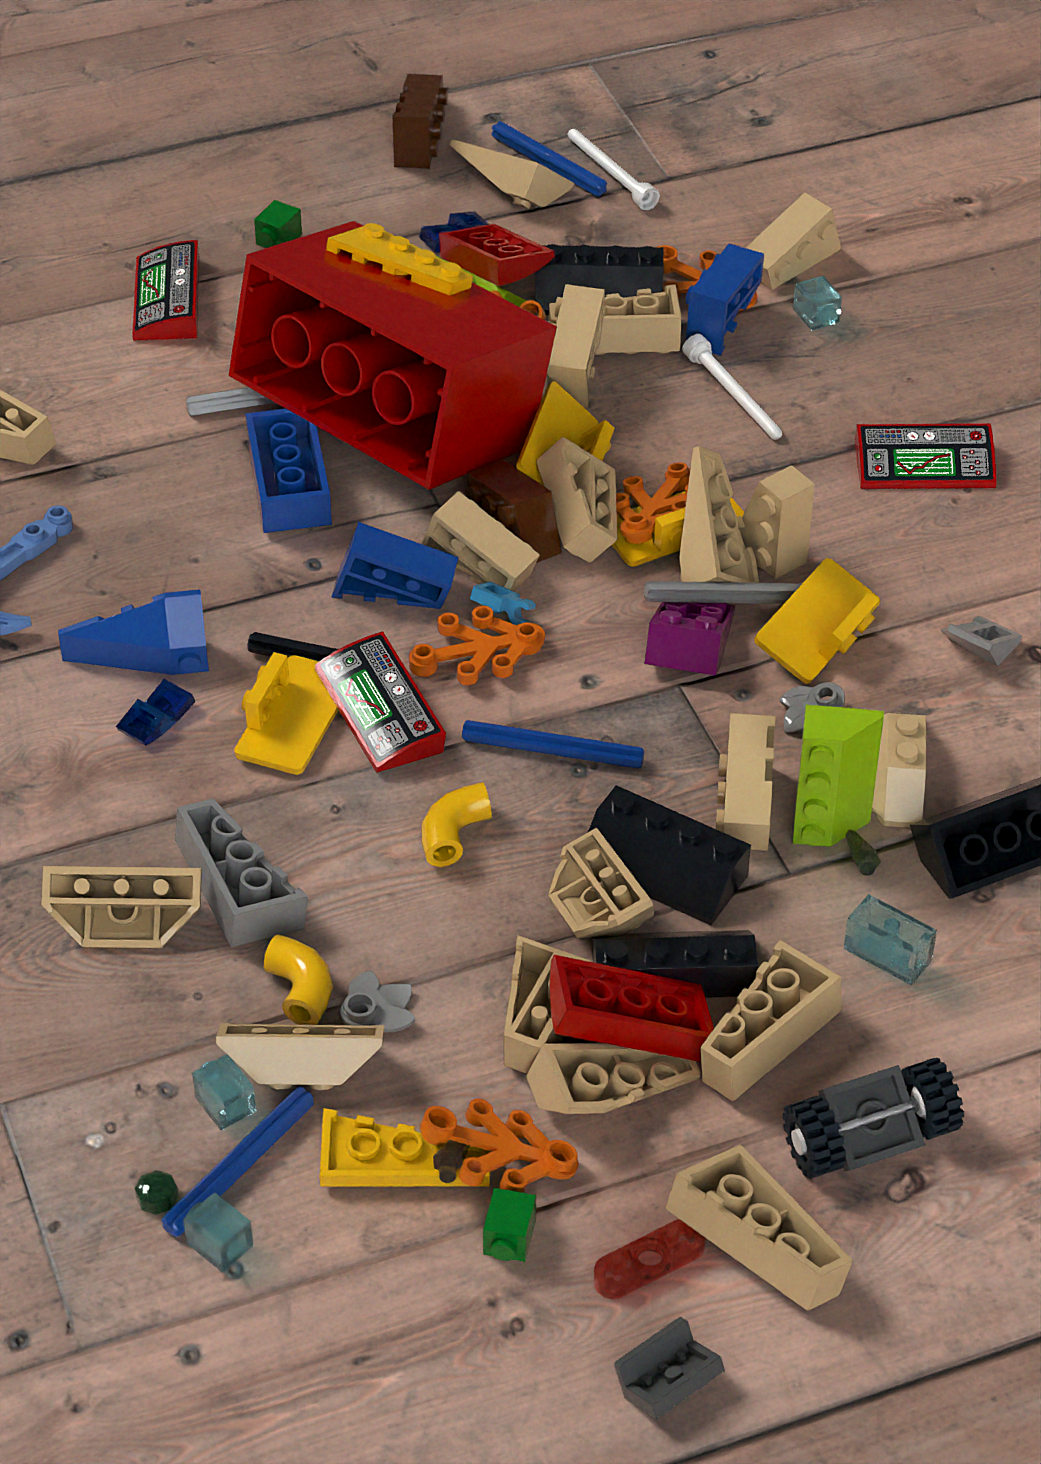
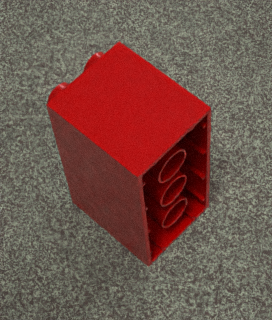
M356 221L246 254L228 376L428 490L461 477L469 471L522 451L541 404L557 326L472 283L471 288L449 296L411 282L412 275L410 274L392 275L382 271L383 264L369 260L362 264L351 260L352 253L342 249L337 254L327 251L326 247L329 237L363 226Z

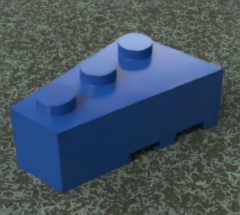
M729 243L721 254L715 256L712 265L708 270H703L699 281L695 286H690L687 291L685 302L689 307L686 340L694 334H701L711 344L712 353L721 356L725 349V334L727 331L733 333L737 327V322L733 321L739 309H747L762 281L764 253Z
M358 522L339 568L331 597L342 598L343 594L364 596V601L375 602L376 597L397 599L398 605L441 609L452 586L458 557Z

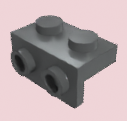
M682 1317L668 1324L614 1363L624 1398L655 1419L672 1410L674 1406L725 1371L721 1356L695 1341L688 1321Z

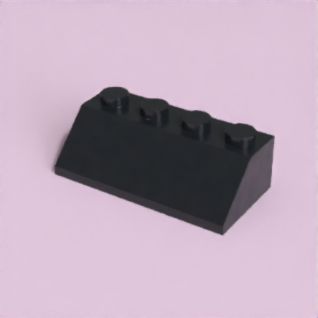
M543 245L554 250L555 257L544 267L536 271L535 301L541 305L545 315H549V303H556L557 297H563L565 284L604 289L605 297L615 293H619L620 297L623 298L637 296V290L650 288L651 294L663 292V248L651 246L621 247L618 245L610 247Z
M1041 777L910 824L920 861L949 899L1041 866Z
M617 785L597 808L588 830L589 832L597 827L649 898L710 926L749 874L751 844Z
M749 930L624 933L620 936L591 937L594 963L701 984L705 998L738 997L744 988L748 989L756 979V971L758 970L755 935Z

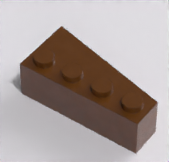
M407 74L403 85V92H401L399 103L396 105V112L392 116L394 167L430 169L432 157L438 156V140H441L442 123H444L445 106L448 104V88L443 87V75Z

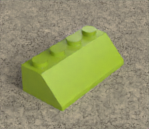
M805 705L793 844L831 847L870 823L884 711Z

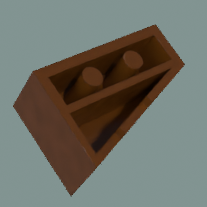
M503 459L467 472L469 485L466 487L468 499L474 501L496 521L501 522L506 529L520 540L529 544L540 555L536 563L562 553L552 493L549 489Z

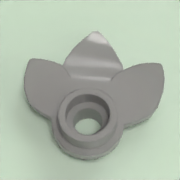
M824 682L815 687L798 686L788 690L780 698V702L789 708L784 715V732L790 734L803 731L806 704L843 707L845 704L843 689L835 683ZM826 696H831V698L828 700L821 699Z
M371 970L366 971L355 977L349 984V995L340 1008L341 1020L345 1025H385V1032L404 1030L415 1022V1016L406 1010L410 1003L412 986L410 984L380 985L376 975Z

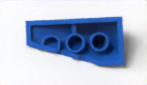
M201 590L162 593L152 597L153 602L134 608L131 604L122 607L120 614L106 619L97 616L58 630L62 661L169 675L208 672Z

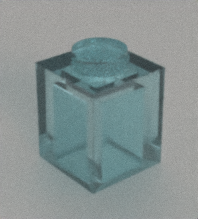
M824 276L795 284L793 310L811 331L840 323L842 296Z
M227 1054L215 1061L205 1063L198 1070L192 1072L195 1098L220 1131L256 1112L254 1086Z
M215 1192L204 1202L195 1204L183 1219L187 1244L222 1273L254 1246L251 1221Z

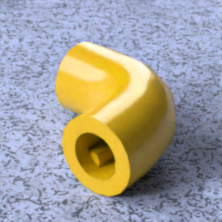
M484 782L467 785L448 792L429 808L421 825V841L427 862L432 866L445 867L458 861L463 854V847L459 837L460 830L472 823L492 819L490 801Z
M277 934L271 939L264 957V970L290 980L293 985L282 1005L284 1014L298 1025H317L327 1009L333 989L329 966L315 949L295 939Z

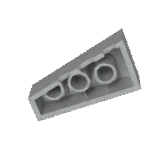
M214 799L177 807L175 841L190 868H202L201 891L231 947L266 939L277 934L281 935L304 929L308 896L300 888L294 889L287 881L288 875L279 866L274 868L265 859L263 849L256 842L251 843L242 835V828Z

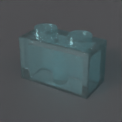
M868 894L847 918L844 949L912 985L933 959L937 930Z

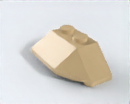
M885 712L872 811L883 826L910 828V824L923 820L926 778V715Z
M597 827L563 846L560 855L562 861L555 871L548 896L576 938L620 936L629 930L638 928L644 921L654 916V905L651 899Z
M43 866L41 905L83 948L162 949L201 908L202 868Z
M221 1023L216 1035V1044L258 1084H268L272 1089H288L293 1085H310L312 1089L327 1090L333 1088L334 1085H342L382 1047L385 1025Z

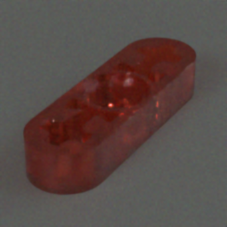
M677 1219L601 1257L594 1266L593 1283L595 1290L601 1296L608 1299L622 1298L700 1258L705 1251L706 1238L682 1220ZM684 1235L686 1239L694 1237V1243L689 1244L686 1240L679 1241V1236ZM645 1251H654L662 1257V1260L655 1265H646L638 1259V1256ZM611 1272L614 1276L621 1274V1280L616 1281L613 1277L606 1278V1273Z

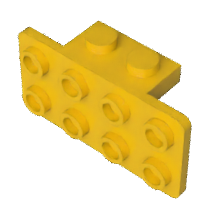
M552 382L545 390L516 463L517 469L544 486L536 460L560 438H566L603 461L605 454L611 447L610 440L615 428L606 419L598 424L597 419L557 382Z
M683 491V492H680V493L671 495L670 497H674V496H677V495H680V494H683V493H686V492ZM733 498L729 499L736 516L743 517L744 511ZM640 507L632 509L635 513L642 511ZM685 508L655 518V529L652 532V538L647 542L639 544L629 543L625 540V536L620 531V524L623 520L617 514V540L612 546L625 563L631 567L680 551ZM672 509L667 510V511H664V512H661V513H657L656 515L662 514V513H665V512L672 511Z
M826 558L754 637V642L800 681L809 684L838 651L844 655L857 640V637L853 635L857 630L862 634L876 618L872 615V612L880 604V598L834 560Z
M273 652L267 664L260 667L256 683L243 696L242 710L246 714L247 728L234 748L237 759L295 775L304 772L338 712L337 706L315 671V664L319 661L296 655L287 658V655Z

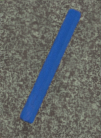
M499 121L492 126V136L570 180L591 194L600 197L602 193L605 194L607 191L606 180L508 124Z
M471 720L465 721L462 730V738L468 742L632 768H641L644 761L643 748Z
M303 1087L295 1088L162 1217L161 1221L164 1230L173 1237H179L313 1106V1095L310 1091Z

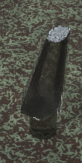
M849 829L845 836L852 858L863 875H872L881 863V860L873 847L856 831Z
M449 1140L433 1156L434 1168L439 1170V1179L442 1182L451 1183L455 1181L456 1169L461 1168L470 1145Z

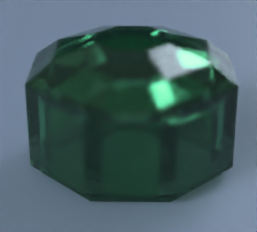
M159 1170L141 1175L135 1186L136 1199L141 1210L155 1215L171 1210L179 1197L177 1185L172 1174Z

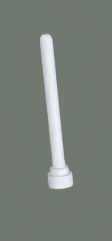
M569 130L568 138L632 192V200L638 207L646 211L652 209L657 204L660 195L656 188L649 183H639L578 130Z
M694 334L689 337L682 348L683 353L689 360L694 363L703 364L771 439L778 440L781 438L782 430L712 356L711 344L701 334Z

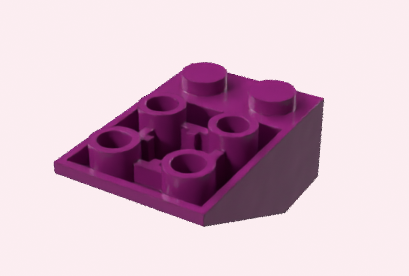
M661 602L649 622L644 664L716 676L721 666L736 606L727 603Z

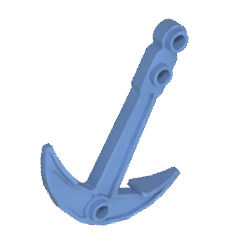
M59 505L50 507L44 519L26 524L23 530L11 537L10 542L0 548V581L23 563L33 560L57 543L58 537L66 536L72 531V515L67 508ZM0 611V636L32 626L31 619L28 616Z

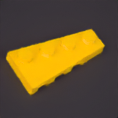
M367 223L362 227L329 237L327 241V251L337 254L342 249L352 253L351 260L365 264L367 260L383 264L382 271L392 275L410 274L412 275L411 282L449 296L467 290L472 285L473 275L461 270L459 265L437 258L432 251L420 249L410 244L408 239L385 231L379 224Z
M323 1108L320 1187L469 1186L464 1184L458 1175L463 1161L468 1157L478 1158L490 1153V1151L448 1140L441 1145H432L423 1139L420 1132L415 1131V1126L399 1123L396 1128L376 1124L375 1119L371 1117L357 1115L356 1119L338 1116V1111ZM490 1172L486 1173L483 1182L479 1186H490Z

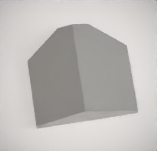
M981 616L975 617L970 623L960 625L949 624L947 628L941 629V632L956 644L996 666L1000 665L1022 639V635Z

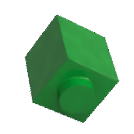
M274 200L254 219L256 245L269 248L299 238L302 235L301 209Z
M494 1188L483 1228V1255L493 1256L502 1261L516 1260L526 1262L536 1221V1195Z

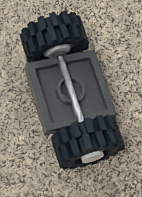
M932 1058L904 1067L902 1070H900L899 1065L843 1082L819 1090V1096L787 1105L783 1109L785 1112L782 1116L785 1121L783 1128L788 1135L786 1137L787 1144H790L792 1148L790 1153L793 1158L797 1159V1167L799 1170L802 1169V1174L805 1177L808 1176V1179L844 1168V1172L925 1146L924 1137L926 1140L961 1129L960 1127L964 1123L962 1120L964 1111L960 1106L963 1105L962 1098L958 1097L957 1091H959L957 1083L953 1084V1074L951 1071L947 1072V1065L941 1062L939 1058Z

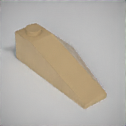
M451 139L449 144L500 190L514 197L512 203L529 209L531 204L544 208L570 191L574 186V183L539 163Z
M701 446L694 447L692 452L679 556L681 582L759 583L752 547H745L740 529L745 527L742 517L736 516L729 500L733 496V490L721 455Z
M605 1043L543 1044L526 1077L539 1109L564 1114L605 1113L698 1080L701 1072L696 1061Z

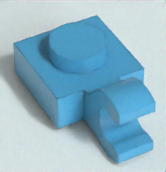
M494 582L474 585L470 596L471 600L482 604L481 606L490 607L493 610V614H501L502 611L507 612L510 622L514 625L525 622L531 623V621L522 617L521 609L531 610L536 607L532 600L521 599L520 594Z

